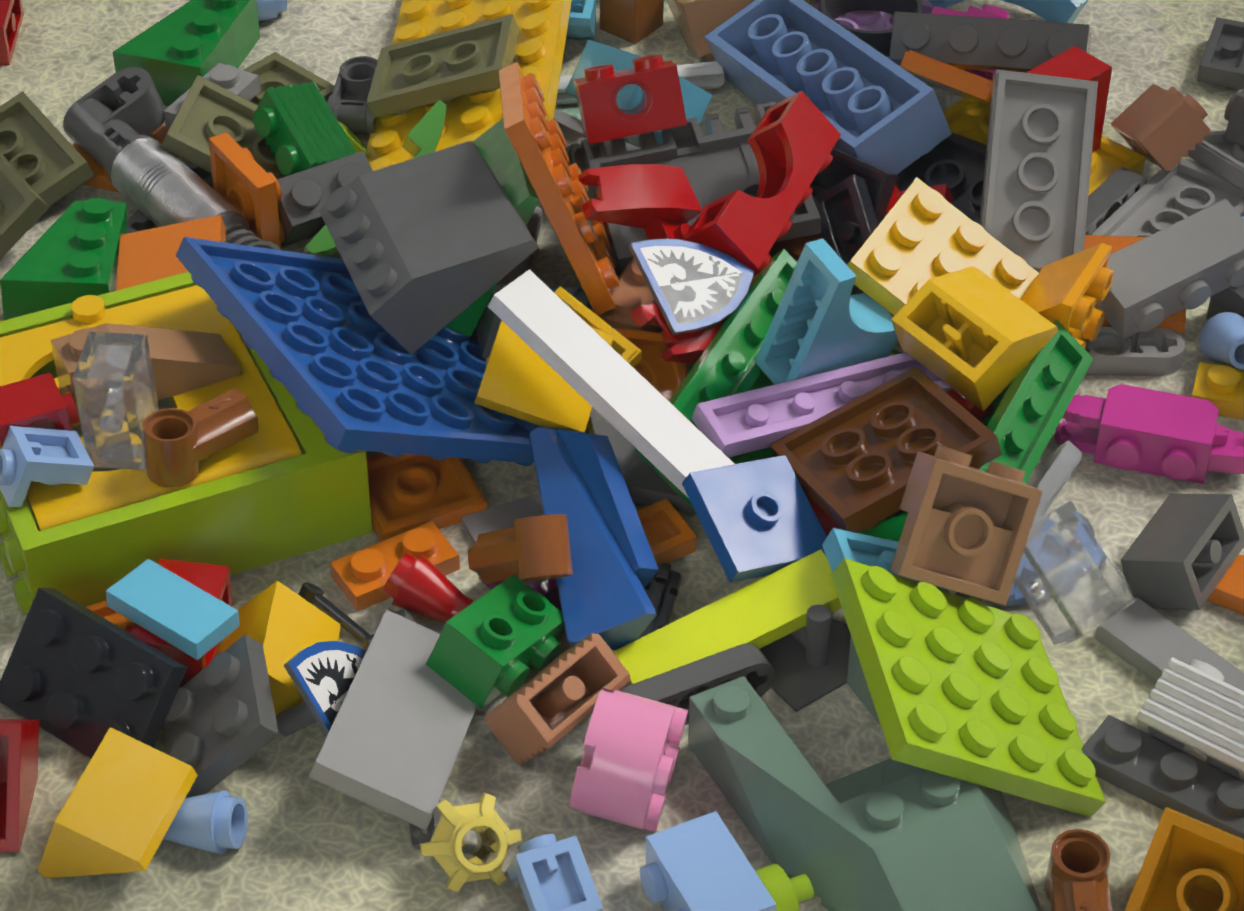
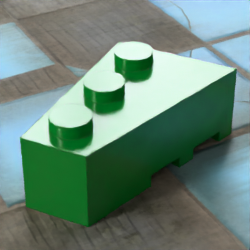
M190 0L113 51L115 72L130 67L146 70L151 76L164 106H170L192 87L197 75L203 77L218 63L239 68L260 39L256 0Z
M91 198L86 201L75 200L0 279L3 321L72 303L77 298L85 295L98 296L116 291L120 235L128 233L127 202H111L105 198Z

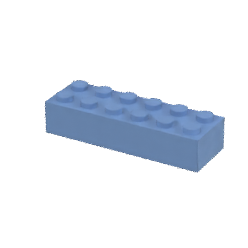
M755 0L704 36L716 62L723 66L724 78L757 104L774 101L777 104L802 91L840 132L841 136L834 147L895 174L901 172L921 156L929 153L936 145L952 134L934 89L804 0Z

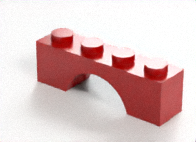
M802 91L768 108L748 139L759 169L757 196L753 197L738 189L706 205L683 239L684 241L703 244L728 254L754 270L753 277L759 274L770 262L771 256L768 254L770 249L791 228V215L811 195L813 191L810 187L816 175L821 173L831 163L833 156L830 152L841 136L840 132Z

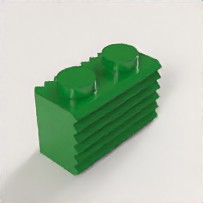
M314 81L309 84L304 82L301 85L296 83L293 86L288 84L285 87L279 85L275 89L271 86L265 91L253 114V123L257 133L262 138H266V145L270 146L271 153H275L277 167L285 176L357 153Z

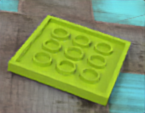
M847 558L842 560L831 573L892 760L1083 816H1093L1106 803L1095 776V767L1091 760L1082 752L1083 743L1077 731V722L1069 711L1058 683V675L1051 666L1041 641V632L1033 620L1020 613L1012 614L985 605L975 598H964L940 590L927 582L919 583L889 573L879 566H868Z

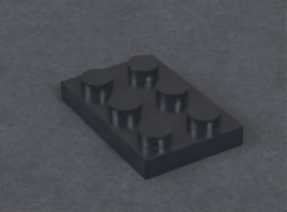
M39 587L1 677L0 702L26 719L39 720V727L92 759L110 727L154 748L188 667L56 589Z

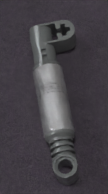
M130 67L114 73L77 100L67 110L63 120L65 134L107 171L109 181L158 227L221 214L226 227V243L280 250L278 245L270 241H262L251 231L250 223L237 208L175 155L162 149V144L158 140L149 137L151 133L164 123V110L166 108L151 76L146 70Z

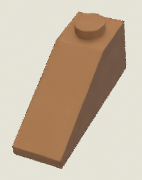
M105 323L91 328L79 329L72 334L51 340L60 393H71L77 408L80 425L241 375L240 365L221 335L215 333Z

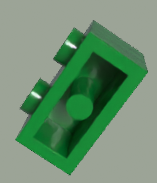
M513 574L445 623L426 665L482 709L501 693L506 697L511 696L512 693L519 689L529 672L534 668L540 672L544 667L552 663L563 645L557 640L564 627L563 614L545 596L534 591L523 581H519V578Z

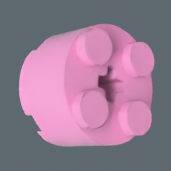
M603 688L598 695L583 743L585 749L581 766H577L569 808L638 829L656 832L666 798L664 796L668 783H671L680 750L679 744L688 710L618 690L613 691Z

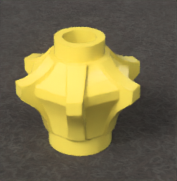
M483 793L477 803L452 806L446 799H443L435 805L441 816L431 841L420 844L421 856H433L449 876L446 888L459 892L465 882L490 878L499 886L507 879L502 871V866L511 844L522 841L521 830L509 829L494 810L496 797ZM469 830L474 831L477 835V845L471 852L463 853L462 846L467 844L463 837Z

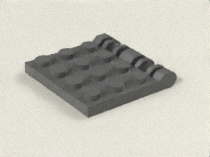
M775 101L755 105L754 111L757 125L767 109L776 104ZM744 107L735 111L736 130L724 132L718 113H714L705 117L708 132L706 136H702L697 119L694 117L686 119L687 125L661 130L663 144L657 145L653 132L640 134L638 136L640 149L627 151L625 139L609 140L612 155H607L604 142L588 144L586 139L581 140L587 169L628 164H660L682 167L703 210L706 205L738 189L753 197L757 196L759 169L753 150L748 142L756 126L748 107ZM594 187L595 193L597 194L598 187ZM812 194L802 205L794 210L790 217L792 222L791 228L776 242L821 233V217ZM699 214L688 222L691 227ZM605 223L620 274H622L633 258L628 245L632 242L649 239L642 228Z

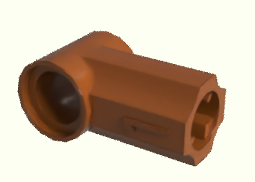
M234 388L189 411L177 408H164L148 415L143 422L148 478L153 483L164 487L186 485L197 477L199 461L257 433L258 416L253 411L248 397Z
M554 514L519 518L514 520V527L478 534L476 543L468 549L469 569L477 573L483 584L502 583L513 574L519 578V581L546 580L572 576L567 515Z
M1083 829L1067 830L1058 835L1052 843L1044 885L1046 897L1051 902V911H1112L1107 876L1111 853L1107 843L1099 835Z

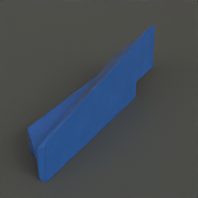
M537 427L530 432L529 436L544 515L564 514L567 515L573 575L556 578L567 641L574 646L591 633L599 634L611 650H617L637 640L657 615L644 588L659 570L608 436Z

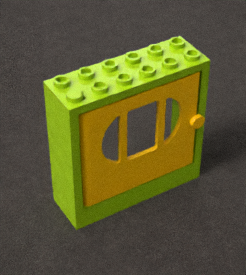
M189 272L98 296L85 295L77 298L72 303L0 321V386L51 372L59 391L51 340L72 334L79 329L110 323L220 334L240 365L241 375L170 398L175 408L189 411L236 388L248 397L253 411L258 416L257 433L199 461L197 477L190 483L180 487H164L153 483L147 476L146 461L120 470L92 471L87 485L62 483L52 486L31 481L26 499L35 522L26 500H24L22 507H8L0 490V538L4 541L0 543V560L7 578L15 575L18 576L19 580L13 581L12 586L22 616L28 614L39 587L56 589L84 607L106 601V590L147 559L155 563L160 558L229 566L231 576L373 533L366 451L357 450L355 453H345L327 443L325 434L309 415L298 408L295 398L281 382L272 377L269 372L270 368L255 350L243 342V336L229 319L217 311V305L203 288L192 281V275ZM145 419L80 437L88 455L144 440L143 422Z

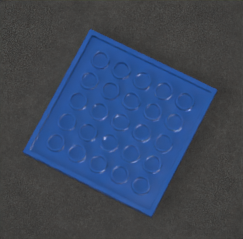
M183 238L176 257L192 275V281L204 289L217 305V311L230 320L243 336V342L255 350L270 368L269 372L272 377L285 386L297 401L298 408L310 416L325 434L327 443L333 448L345 453H355L357 450L383 452L394 457H400L403 454L427 455L437 460L455 457L468 458L480 463H489L491 460L514 462L522 466H531L534 463L529 434L535 428L542 426L474 404L486 368V359L481 358L476 333L477 325L471 337L444 327L411 355L370 316L343 259L196 238Z

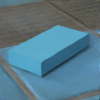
M150 559L144 561L106 590L107 607L196 660L240 626L238 610Z

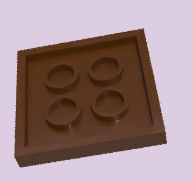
M916 367L769 445L774 457L786 455L803 491L842 530L855 533L872 529L883 519L901 510L899 508L918 451L934 456L937 445L972 455L969 467L980 469L984 464L1003 455L997 435Z

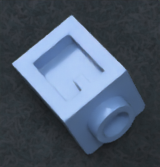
M10 426L2 449H0V490L8 507H22L31 481L52 486L62 483L87 485L94 465L77 431Z
M546 834L528 840L518 847L519 854L514 856L507 868V873L511 882L519 881L529 911L603 910L576 835L557 841L554 834Z

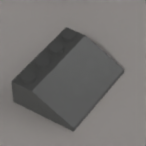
M472 141L359 175L347 186H342L335 190L329 196L326 204L319 209L370 316L411 355L539 248L480 150Z

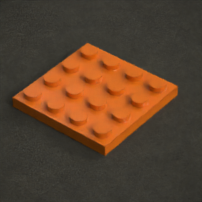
M518 62L499 70L504 130L595 314L599 316L616 308L612 289L620 286L614 271L616 264L611 255L613 248L608 238L605 222L587 220L585 218L582 205L589 201L586 193L589 190L587 185L578 181V176L582 172L577 163L570 166L567 164V162H570L565 150L567 143L555 118L549 121L545 119L547 116L543 104L545 98L534 74L530 73L524 76Z

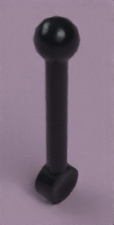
M304 582L298 595L309 603L316 604L332 619L341 624L344 629L363 644V650L367 651L374 634L370 635L324 597V591L321 588Z

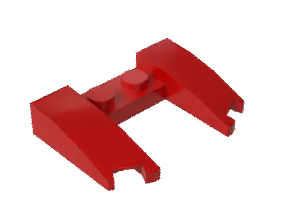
M628 164L587 169L578 176V181L582 184L598 187L597 199L591 198L582 205L583 214L587 220L642 228L649 240H683L691 228L688 222L702 211L682 167L660 164ZM657 303L640 305L630 312L633 321L639 328L646 323L657 324L662 327V339L670 347L661 355L665 362L696 364L728 319L727 317L715 326L696 332L673 336Z

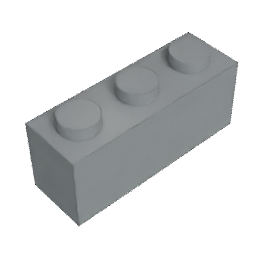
M1226 198L1110 255L1107 268L1114 270V277L1109 292L1103 301L1100 300L1098 309L1105 311V318L1122 340L1140 331L1148 332L1153 330L1165 318L1185 308L1189 310L1195 309L1206 302L1209 297L1231 286L1239 287L1244 284V219Z

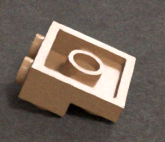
M937 445L934 456L918 451L899 508L908 512L890 571L899 576L927 582L938 587L1006 606L1043 490L1023 483L1025 471L1008 465L990 461L988 471L986 472L969 467L972 455L941 445Z

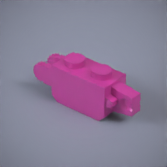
M1120 384L1108 389L1106 399L1089 395H1074L1062 417L1066 421L1062 420V423H1059L1055 430L1057 444L1062 445L1069 440L1081 452L1095 454L1094 463L1113 466L1118 469H1129L1165 476L1174 480H1185L1201 484L1205 482L1206 472L1244 474V433L1217 424L1219 409L1209 400Z

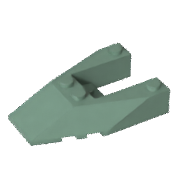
M851 637L847 684L880 725ZM744 676L689 697V747L771 863L778 864L785 871L789 879L806 874L811 881L814 893L822 899L821 905L827 910L1042 911L1001 791L892 760V758L824 784Z

